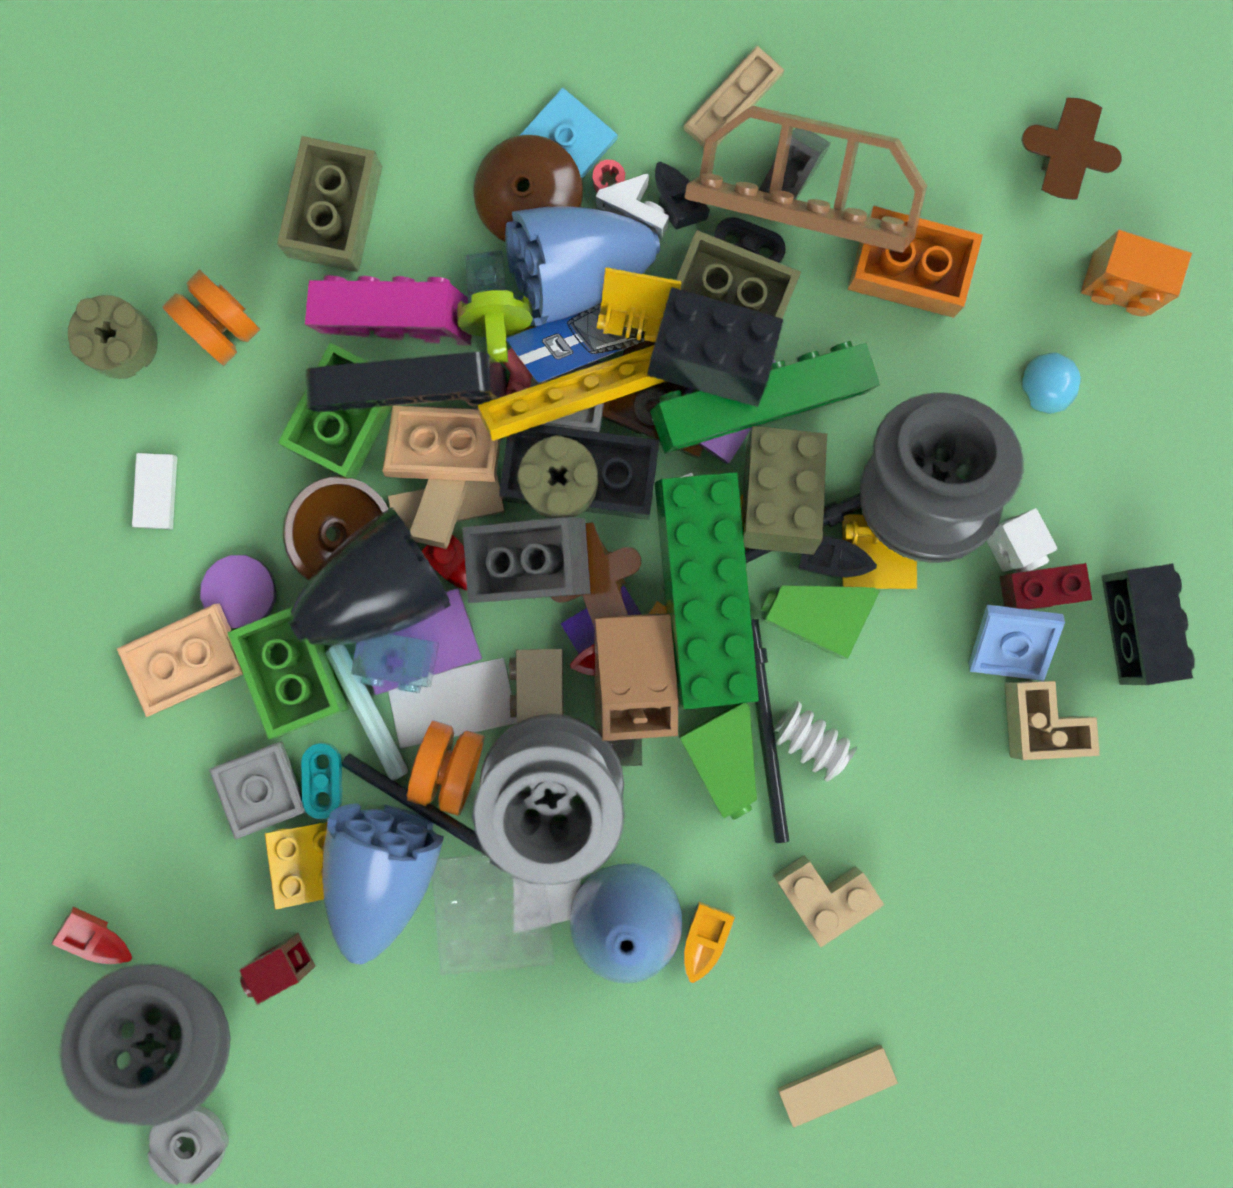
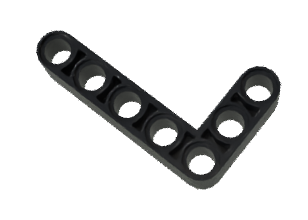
M465 352L322 366L306 370L307 409L317 412L459 399L478 409L480 404L506 396L508 385L507 370L490 354L484 352Z

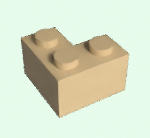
M1056 681L1005 683L1011 758L1036 760L1100 756L1097 717H1058Z
M802 856L773 876L820 947H823L884 906V903L865 874L856 866L827 886L805 856Z

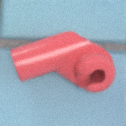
M510 348L508 350V362H503L510 372L506 395L530 388L532 374L514 350Z

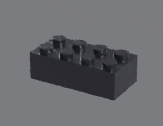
M538 425L507 436L499 492L502 501L528 504L521 491L518 478L521 461L527 451L536 443L553 436H561L572 439L584 446L591 454L596 465L598 477L596 495L591 505L584 512L649 520L660 440ZM554 472L551 475L553 481L551 486L557 483L562 486L566 485V472L561 474Z

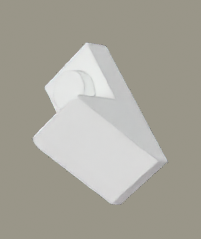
M643 174L598 191L596 195V209L626 216L647 225L662 240L668 228L669 215L664 214L665 210L656 203L646 201L644 204L640 202L648 187L649 174Z

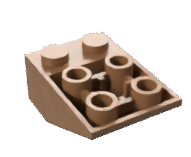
M670 614L594 617L595 725L599 734L602 735V741L678 736V692Z

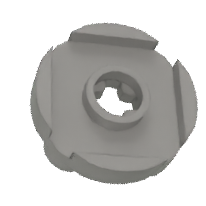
M199 1105L192 1112L175 1121L152 1127L148 1140L150 1139L148 1159L153 1171L167 1183L178 1185L179 1182L184 1184L191 1183L190 1185L199 1184L209 1178L221 1164L229 1143V1137L217 1115ZM179 1137L192 1138L195 1142L194 1147L196 1151L194 1153L191 1150L182 1152L179 1147L183 1142Z

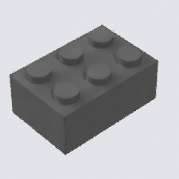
M560 517L463 527L468 603L591 594L585 518Z

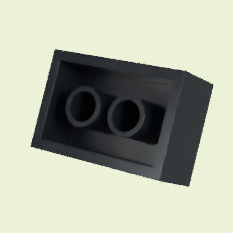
M671 287L647 376L758 407L768 384L784 319Z
M1174 563L1101 575L1119 684L1154 685L1193 679L1192 670L1195 667V658L1193 651L1187 644L1188 617L1186 612L1181 609L1179 594L1182 590V582L1179 573L1175 571Z

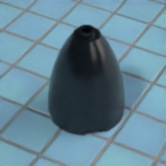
M392 507L364 524L343 541L326 558L305 585L291 611L294 619L288 622L300 642L307 639L311 645H340L376 639L423 622L451 606L449 603L450 599L436 573L414 539L410 537L412 536L410 531Z

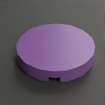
M230 555L217 560L206 571L201 582L200 599L204 609L213 604L220 603L230 628H240L263 619L271 613L276 602L277 590H275V580L272 572L261 561L246 555Z

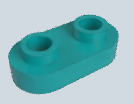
M318 743L310 746L302 756V805L309 816L316 819L329 818L333 810L342 805V758L335 746L329 743ZM321 754L326 755L329 759L327 768H321L318 765L317 760ZM321 792L327 793L330 797V802L327 806L321 805L318 801V796Z

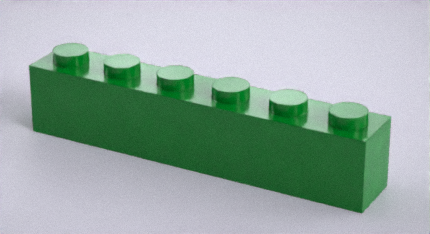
M851 341L843 342L831 347V353L819 356L818 351H812L797 357V363L787 366L784 360L774 362L768 384L758 407L694 389V393L682 396L681 391H674L659 397L660 403L650 412L664 454L870 392L880 386V382L867 343L853 346Z

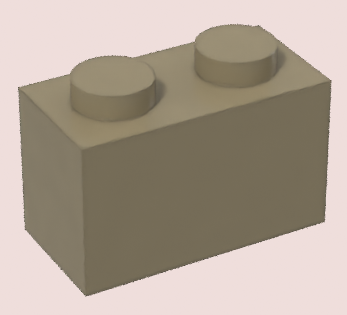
M563 649L516 650V657L509 660L510 680H516L517 695H510V717H517V723L522 720L537 715H564Z

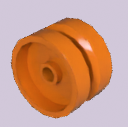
M199 269L186 282L189 292L200 304L196 307L185 296L175 293L162 308L202 348L224 366L237 354L236 346L223 332L228 329L240 341L249 342L261 329L244 313L246 309L221 284L217 287Z
M433 720L426 731L413 764L407 800L426 806L433 801L439 786L442 785L438 799L440 811L459 816L465 806L474 781L485 736L466 730L459 736L452 751L454 740L453 726Z

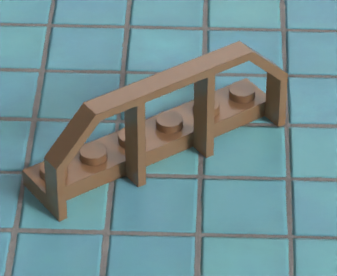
M751 106L705 139L700 176L687 184L685 199L903 252L915 238L927 185L899 138ZM749 118L782 125L769 193L758 191V186L753 183L737 182L734 185L723 182V177L712 174L718 140ZM793 128L848 140L834 208H830V203L823 200L809 199L808 202L794 199L792 193L781 191ZM859 142L889 149L915 191L907 226H904L905 222L898 218L882 217L881 220L867 217V212L861 209L845 208Z

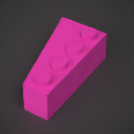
M327 275L324 276L323 280H309L305 325L321 334L369 338L370 331H374V335L378 337L403 341L405 333L413 338L423 339L427 343L440 344L441 336L452 337L457 341V345L471 346L472 335L462 331L457 324V306L461 301L464 304L471 303L472 301L450 284V280L442 277H428L427 282H415L414 279L404 276L392 277V281H380L376 277L359 276L357 281H346L343 277Z

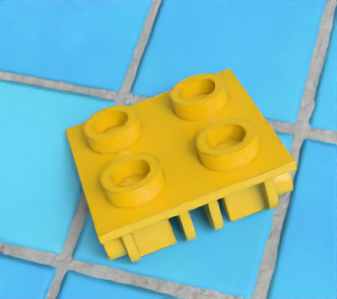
M606 267L597 329L604 330L603 334L608 333L622 336L624 327H627L626 338H630L631 329L637 328V340H641L642 331H646L644 340L656 342L671 287L681 289L682 281Z
M863 515L844 516V521H842V540L855 544L864 550L877 564V568L860 576L842 577V587L917 589V561L899 555L879 541L868 527Z
M328 822L291 829L272 830V832L264 833L275 910L324 900L322 866Z

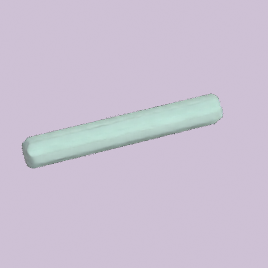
M340 644L330 647L326 650L325 654L389 779L396 780L406 775L408 767L345 645Z

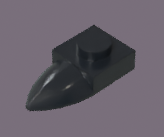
M657 162L655 181L660 193L658 204L665 210V214L669 215V220L674 228L677 230L707 220L710 209L706 204L685 199L686 187L690 182L687 177L670 165Z
M823 536L814 555L802 554L799 564L800 570L830 577L846 578L867 574L877 568L874 560L855 544Z

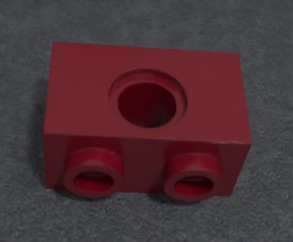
M1087 563L1013 573L999 577L1004 607L1030 610L1093 600Z
M299 933L260 953L239 969L242 975L240 977L241 987L249 998L253 997L256 1005L299 983L315 967Z

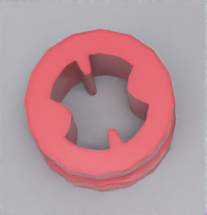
M604 160L595 166L593 170V186L597 193L600 189L608 187V182L605 185L601 183L603 181L602 173L610 171V176L613 172L617 174L615 184L625 181V171L619 162Z

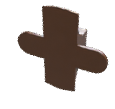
M1067 97L1056 129L1041 125H1031L1024 131L1022 135L1024 148L1031 153L1045 156L1041 170L1046 171L1041 188L1042 191L1058 198L1077 200L1086 168L1102 173H1111L1120 166L1122 161L1120 151L1115 146L1094 140L1103 107L1085 99Z
M590 522L585 523L591 594L551 598L558 603H565L583 596L594 625V617L628 615L621 595V585L626 584L624 578L635 574L640 569L641 556L632 547H623L609 552L601 542L594 523Z

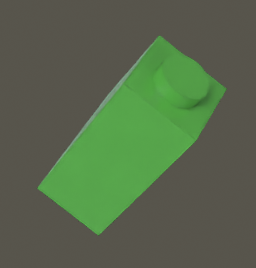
M782 585L777 588L776 593L771 590L768 592L760 609L765 612L762 621L834 656L848 659L880 590L874 587Z
M740 703L678 736L723 819L731 816L732 820L752 810L750 804L757 801L750 707L747 703Z

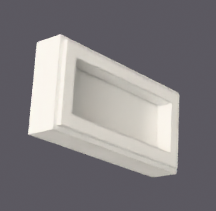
M136 453L132 527L173 530L177 456Z

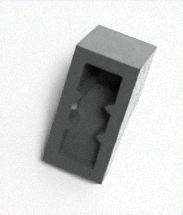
M795 128L792 133L781 191L792 193L794 199L797 200L810 178L814 175L831 143L812 131ZM775 161L758 191L769 193Z

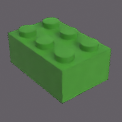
M329 343L317 367L368 361ZM305 389L278 444L341 477L356 479L393 406L329 412L310 411L307 409V390Z
M293 607L228 632L229 639L268 739L282 737L349 710L335 672L325 654L326 649L324 645H311L307 639L300 642L288 622L294 619L291 613Z

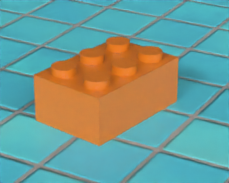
M873 206L868 217L881 220L882 217L898 218L905 222L904 226H907L909 219L907 214ZM919 218L915 238L903 252L860 242L847 290L954 318L965 306L983 235Z

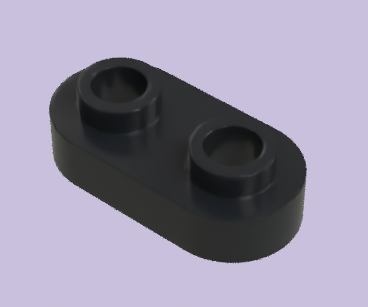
M737 217L723 219L715 229V238L726 242V236L734 235L738 239V242L734 244L735 246L760 255V249L768 248L772 252V256L768 257V259L781 263L786 251L785 242L778 233Z

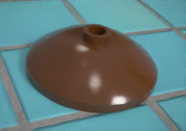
M538 135L515 136L495 146L483 159L474 181V202L478 215L486 228L505 243L506 223L514 221L512 212L541 207H581L583 199L581 174L571 155L558 143ZM523 180L529 181V189L525 192H519L518 184Z
M328 477L307 485L290 503L283 522V543L290 562L309 581L320 565L343 541L364 524L388 510L386 503L374 489L353 478ZM329 527H332L336 532V536L332 541L326 536V531Z

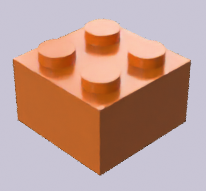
M1118 230L1093 252L1081 293L1091 296L1093 302L1101 305L1116 304L1125 307L1128 313L1135 316L1151 315L1179 296L1192 253Z

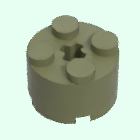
M102 295L81 300L77 304L68 326V340L71 352L87 366L111 378L126 379L137 375L135 374L144 366L147 367L153 361L157 351V334L148 318L130 303L116 296Z
M553 436L533 445L523 457L518 473L520 488L526 501L534 511L546 518L576 517L580 515L593 502L598 486L596 465L589 451L580 443L561 436ZM554 472L557 474L566 472L567 484L562 486L557 483L551 486L553 482L551 475Z

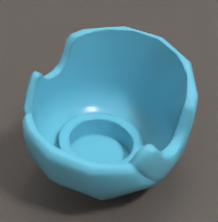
M1056 352L1039 355L1027 365L1024 377L1022 378V389L1028 395L1032 408L1052 414L1064 411L1074 402L1079 391L1081 376L1077 366L1071 359Z

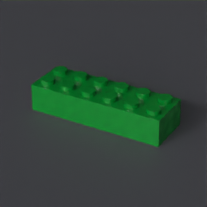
M734 472L660 479L654 483L666 610L671 617L678 707L681 709H693L758 702L738 474Z

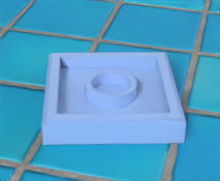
M987 605L968 663L970 672L1044 681L1065 624L1063 614Z

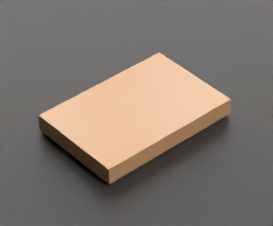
M393 406L382 472L385 477L496 482L501 438L495 441L491 440L478 409Z
M220 603L213 604L117 648L146 717L243 675L228 636V632L232 630Z

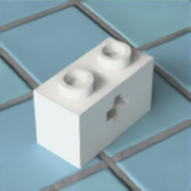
M1037 508L1014 516L999 524L992 536L986 540L1002 572L1013 569L1017 573L1034 570L1048 563L1047 555L1058 549Z

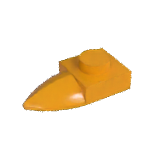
M698 902L686 935L684 964L689 982L694 983L703 978L718 962L734 922V914Z

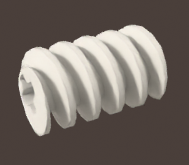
M796 701L774 728V731L779 732L776 744L780 745L787 740L791 741L788 753L793 754L799 749L803 750L800 762L804 764L811 758L815 759L812 771L816 773L823 767L827 768L824 780L828 782L846 767L855 754L857 746L849 750L850 740L846 737L836 742L838 731L834 728L824 733L826 722L822 719L811 724L814 713L807 710L799 715L802 704Z

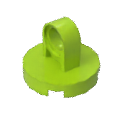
M490 290L471 295V303L464 304L463 301L459 302L457 306V324L461 330L471 335L486 337L488 354L498 363L508 362L506 336L521 332L531 325L533 313L530 300L523 296L521 301L513 299V292Z

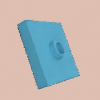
M564 88L554 96L520 134L546 137L561 145L575 161L581 178L591 170L618 139L617 133Z

